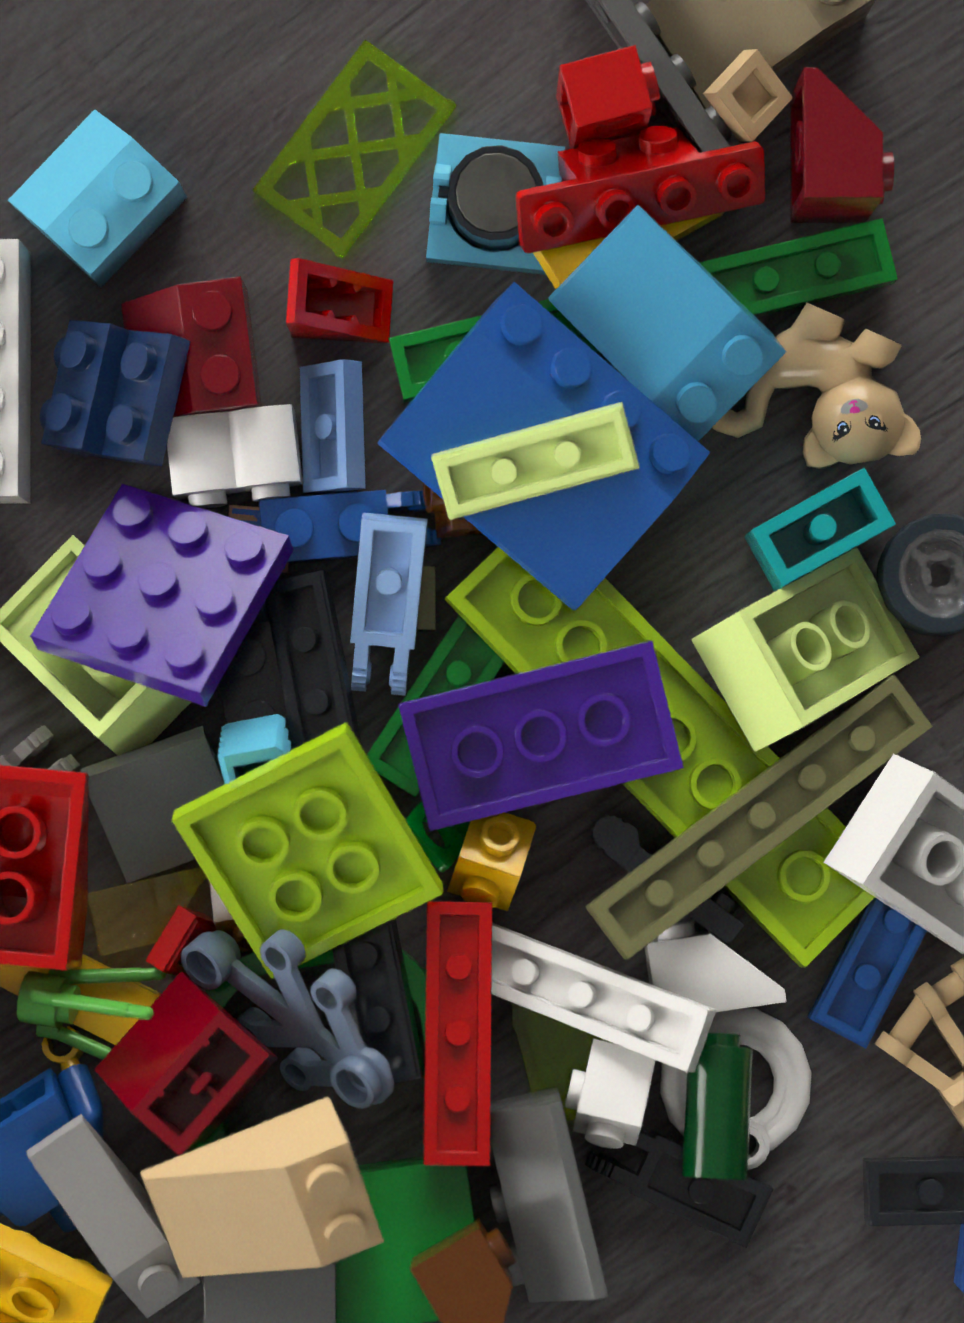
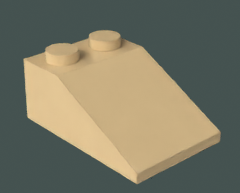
M329 1096L141 1171L143 1181L183 1278L324 1267L384 1242L351 1146Z

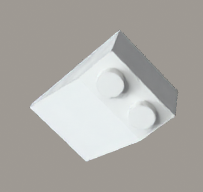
M893 754L824 863L964 955V794L934 772Z

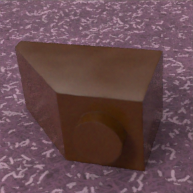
M478 1218L412 1258L410 1270L441 1323H504L513 1288L512 1274L509 1267L517 1263V1260L498 1228L487 1233Z

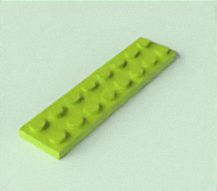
M498 547L444 599L516 674L652 640L684 768L622 784L674 838L780 759L768 746L754 752L728 704L606 578L601 581L578 609L573 611ZM828 808L812 818L723 887L799 967L806 968L875 898L824 863L846 828Z

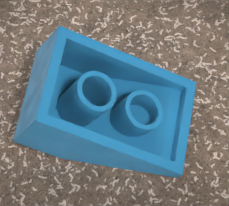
M639 205L619 223L548 297L549 301L631 384L697 441L786 353V350L772 332Z

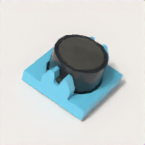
M440 133L437 162L433 176V193L430 203L426 262L546 275L534 254L525 253L519 244L516 194L520 190L562 182V178L559 175L558 151L565 150V147ZM517 245L516 247H514V248H512V249H510V250H501V249H509V248H511V247Z

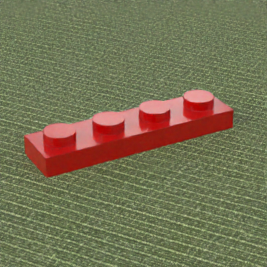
M427 902L423 1165L490 1166L492 902Z

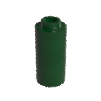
M708 1033L695 1072H687L682 1176L747 1180L753 1049L740 1047L741 1035Z

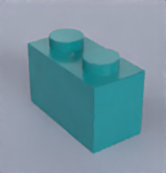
M864 467L749 531L744 538L773 590L777 591L896 525Z

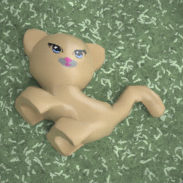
M806 303L791 328L779 333L775 337L786 350V353L746 393L745 408L739 412L730 409L712 427L715 431L740 438L763 427L769 400L775 388L809 386L818 388L822 394L816 401L811 417L812 428L804 438L803 455L807 467L823 469L837 462L856 464L880 460L887 454L895 456L913 455L919 450L921 443L920 430L914 420L904 413L897 391L872 377V368H884L892 363L902 345L868 329H864L855 342L848 341L840 336L845 324L843 318L809 303Z

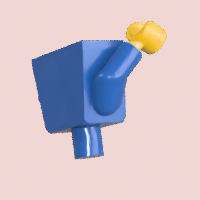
M67 1026L68 1029H70V1030H72V1031H74V1032L79 1033L78 1031H76V1030L73 1029L72 1027ZM43 1038V1053L51 1061L60 1064L62 1072L56 1076L50 1067L0 1099V1216L5 1215L14 1225L20 1227L30 1224L49 1212L63 1232H70L77 1229V1227L31 1163L26 1151L80 1114L83 1115L103 1139V1105L88 1065L80 1064L79 1062L83 1051L73 1047L67 1055L57 1056L51 1039Z

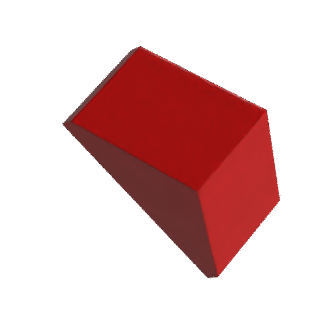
M301 258L290 259L286 325L292 338L389 343L394 280Z

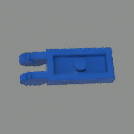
M386 490L262 499L258 502L261 527L288 535L294 551L287 563L358 558L361 522L364 512L388 515V511L426 510L423 491L420 490L386 494ZM427 528L425 547L441 545V538H437L436 530Z

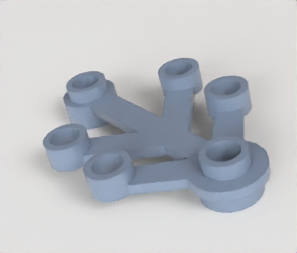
M278 930L260 947L261 958L265 965L273 972L282 994L239 961L241 957L239 946L224 931L203 932L182 950L181 962L183 968L196 984L205 989L212 990L227 981L275 1019L271 1020L262 1010L251 1007L236 1020L266 1047L295 1048L280 1063L281 1074L290 1086L300 1091H306L311 1086L334 1087L337 1094L346 1103L356 1108H367L371 1104H380L391 1095L394 1081L389 1063L381 1053L372 1048L365 1047L348 1008V1005L356 998V988L352 980L342 971L330 969L311 986L312 999L325 1012L333 1031L332 1034L323 1027L297 968L305 959V948L295 934L288 930ZM313 1050L319 1053L326 1060H321L320 1057Z

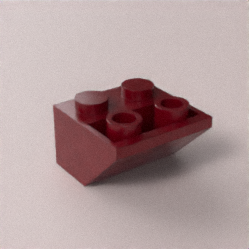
M182 971L150 1006L154 1011L153 1017L149 1020L138 1019L94 1069L124 1105L179 1156L199 1149L278 1059L273 1052Z

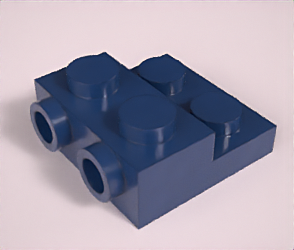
M69 320L66 336L58 341L54 349V362L58 371L52 398L45 401L40 410L39 419L44 430L41 444L80 456L162 467L190 340L173 334L127 330L110 323Z

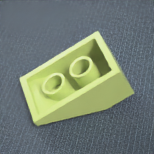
M72 535L0 608V642L100 741L115 754L121 755L151 744L191 701L37 650L30 635L85 546Z
M858 548L845 553L751 604L691 639L754 752L806 726L920 658L900 622L887 609L878 583Z

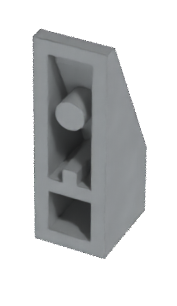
M82 1114L26 1151L31 1163L111 1278L146 1318H149L201 1282L200 1277H182L149 1193Z

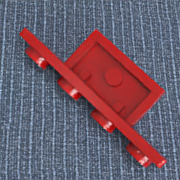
M651 126L640 131L639 135L616 140L594 138L583 141L577 148L558 151L559 175L563 179L562 182L517 192L516 208L519 244L525 253H534L604 238L637 205L643 208L661 226L762 204L765 201L764 149L758 142L754 141L699 153L678 127L671 128L668 126Z

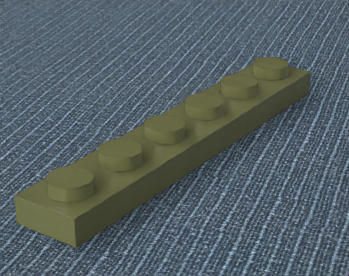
M895 674L887 677L586 905V909L623 959L631 958L890 760L893 754L899 753L933 726Z

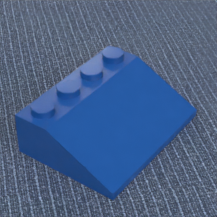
M515 282L491 304L377 442L443 499L431 458L432 454L622 402L638 458L639 469L463 516L573 611L578 609L670 505L711 453Z

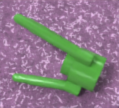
M141 967L78 970L50 969L48 974L28 971L21 983L18 995L17 1018L19 1022L37 1025L36 1036L59 1040L103 1060L112 1050L110 1047L63 1027V1023L73 1024L78 1010L144 1020L151 1019L154 1011L151 1007L82 996L80 987L72 984L163 980L167 973L157 968Z

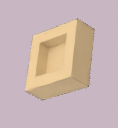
M758 49L743 50L703 93L739 142H753L793 99Z

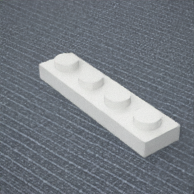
M492 923V995L685 1072H695L716 1012L715 1009Z

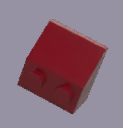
M804 67L792 93L793 99L790 101V223L867 222L878 204H883L885 191H892L893 152H883V132L817 67Z
M241 276L177 284L121 303L124 329L173 334L190 340L173 417L262 407L248 292Z

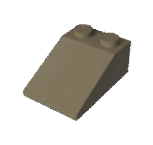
M651 0L646 6L660 27L661 34L657 37L670 57L678 54L685 61L696 81V86L691 90L704 109H707L712 105L703 93L743 50L758 49L776 74L866 18L875 0Z

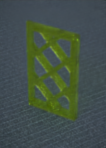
M365 39L255 185L253 192L332 249L338 258H344L455 110L456 104L451 99L443 97ZM368 60L386 72L389 91L351 97L350 83ZM396 80L407 89L397 90ZM423 99L437 110L420 134L404 136L400 101ZM390 103L395 137L358 143L353 108ZM344 110L349 144L312 149L310 137L329 112ZM397 149L399 162L382 185L365 188L360 154ZM351 155L356 190L319 195L314 161ZM305 162L310 197L287 200L272 189L290 164ZM358 201L360 214L341 239L323 226L321 206ZM312 208L313 218L301 209Z

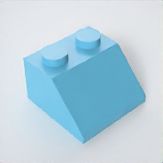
M94 109L8 201L101 288L180 206L187 196L180 182L139 143Z

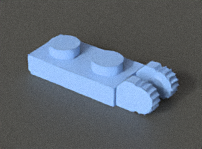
M365 512L362 515L350 643H355L351 690L366 692L372 670V663L370 662L371 645L395 648L394 663L390 667L389 675L391 694L406 696L410 649L414 650L416 645L428 519Z

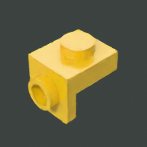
M506 812L470 821L447 892L461 896L466 902H492V908L495 907L508 912L536 830V824L533 821Z

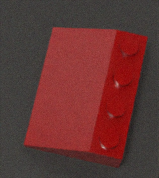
M0 765V964L58 970L80 968L82 965L88 906L89 773Z

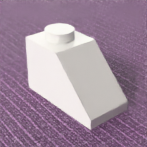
M694 921L675 923L644 947L651 985L713 1008L716 1012L787 1002L783 987L709 932H695Z

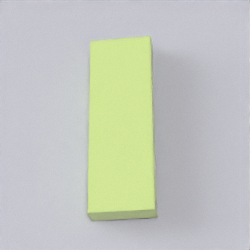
M622 402L432 454L431 457L449 520L640 468Z

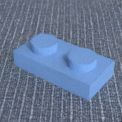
M342 359L300 367L303 493L328 494L366 489L362 361Z

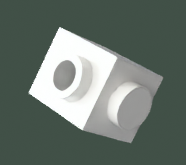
M593 1039L587 1070L584 1072L573 1069L565 1107L577 1110L573 1131L584 1133L585 1139L588 1142L605 1148H621L624 1143L636 1146L656 1060L618 1044Z

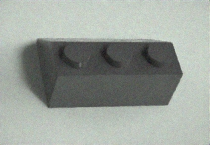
M558 1086L490 1102V1159L495 1158L500 1183L490 1185L489 1190L497 1223L510 1221L516 1245L510 1247L517 1260V1263L509 1267L512 1274L513 1287L525 1284L529 1303L598 1300L608 1297Z

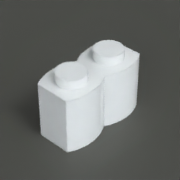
M292 404L173 417L167 449L172 493L175 498L188 499L189 505L205 509L227 505L226 494L251 491L252 501L259 502L262 499L291 497L289 487L303 485L295 409Z

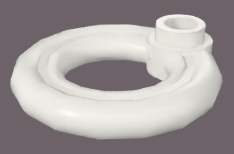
M742 1008L715 1012L708 1033L741 1035L740 1045H746L760 1052L769 1063L774 1077L773 1093L766 1107L757 1115L750 1117L749 1134L753 1135L756 1139V1147L748 1155V1170L762 1164L771 1150H774L797 1130L810 1103L812 1072L803 1045L782 1021L756 1008ZM662 1062L660 1094L669 1121L684 1137L687 1072Z

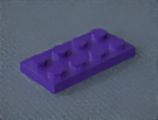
M652 640L398 704L430 831L684 768Z

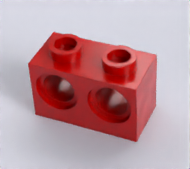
M636 45L559 66L556 98L570 148H577L583 141L594 138L616 140L639 135L640 131L648 128L650 116L656 115L654 101L660 100V93L652 63H640Z

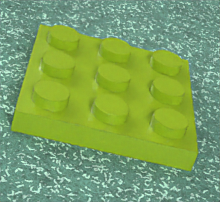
M347 723L174 810L173 824L271 979L274 978V974L263 962L260 955V947L278 930H288L295 934L305 948V959L299 964L301 965L443 894V882Z

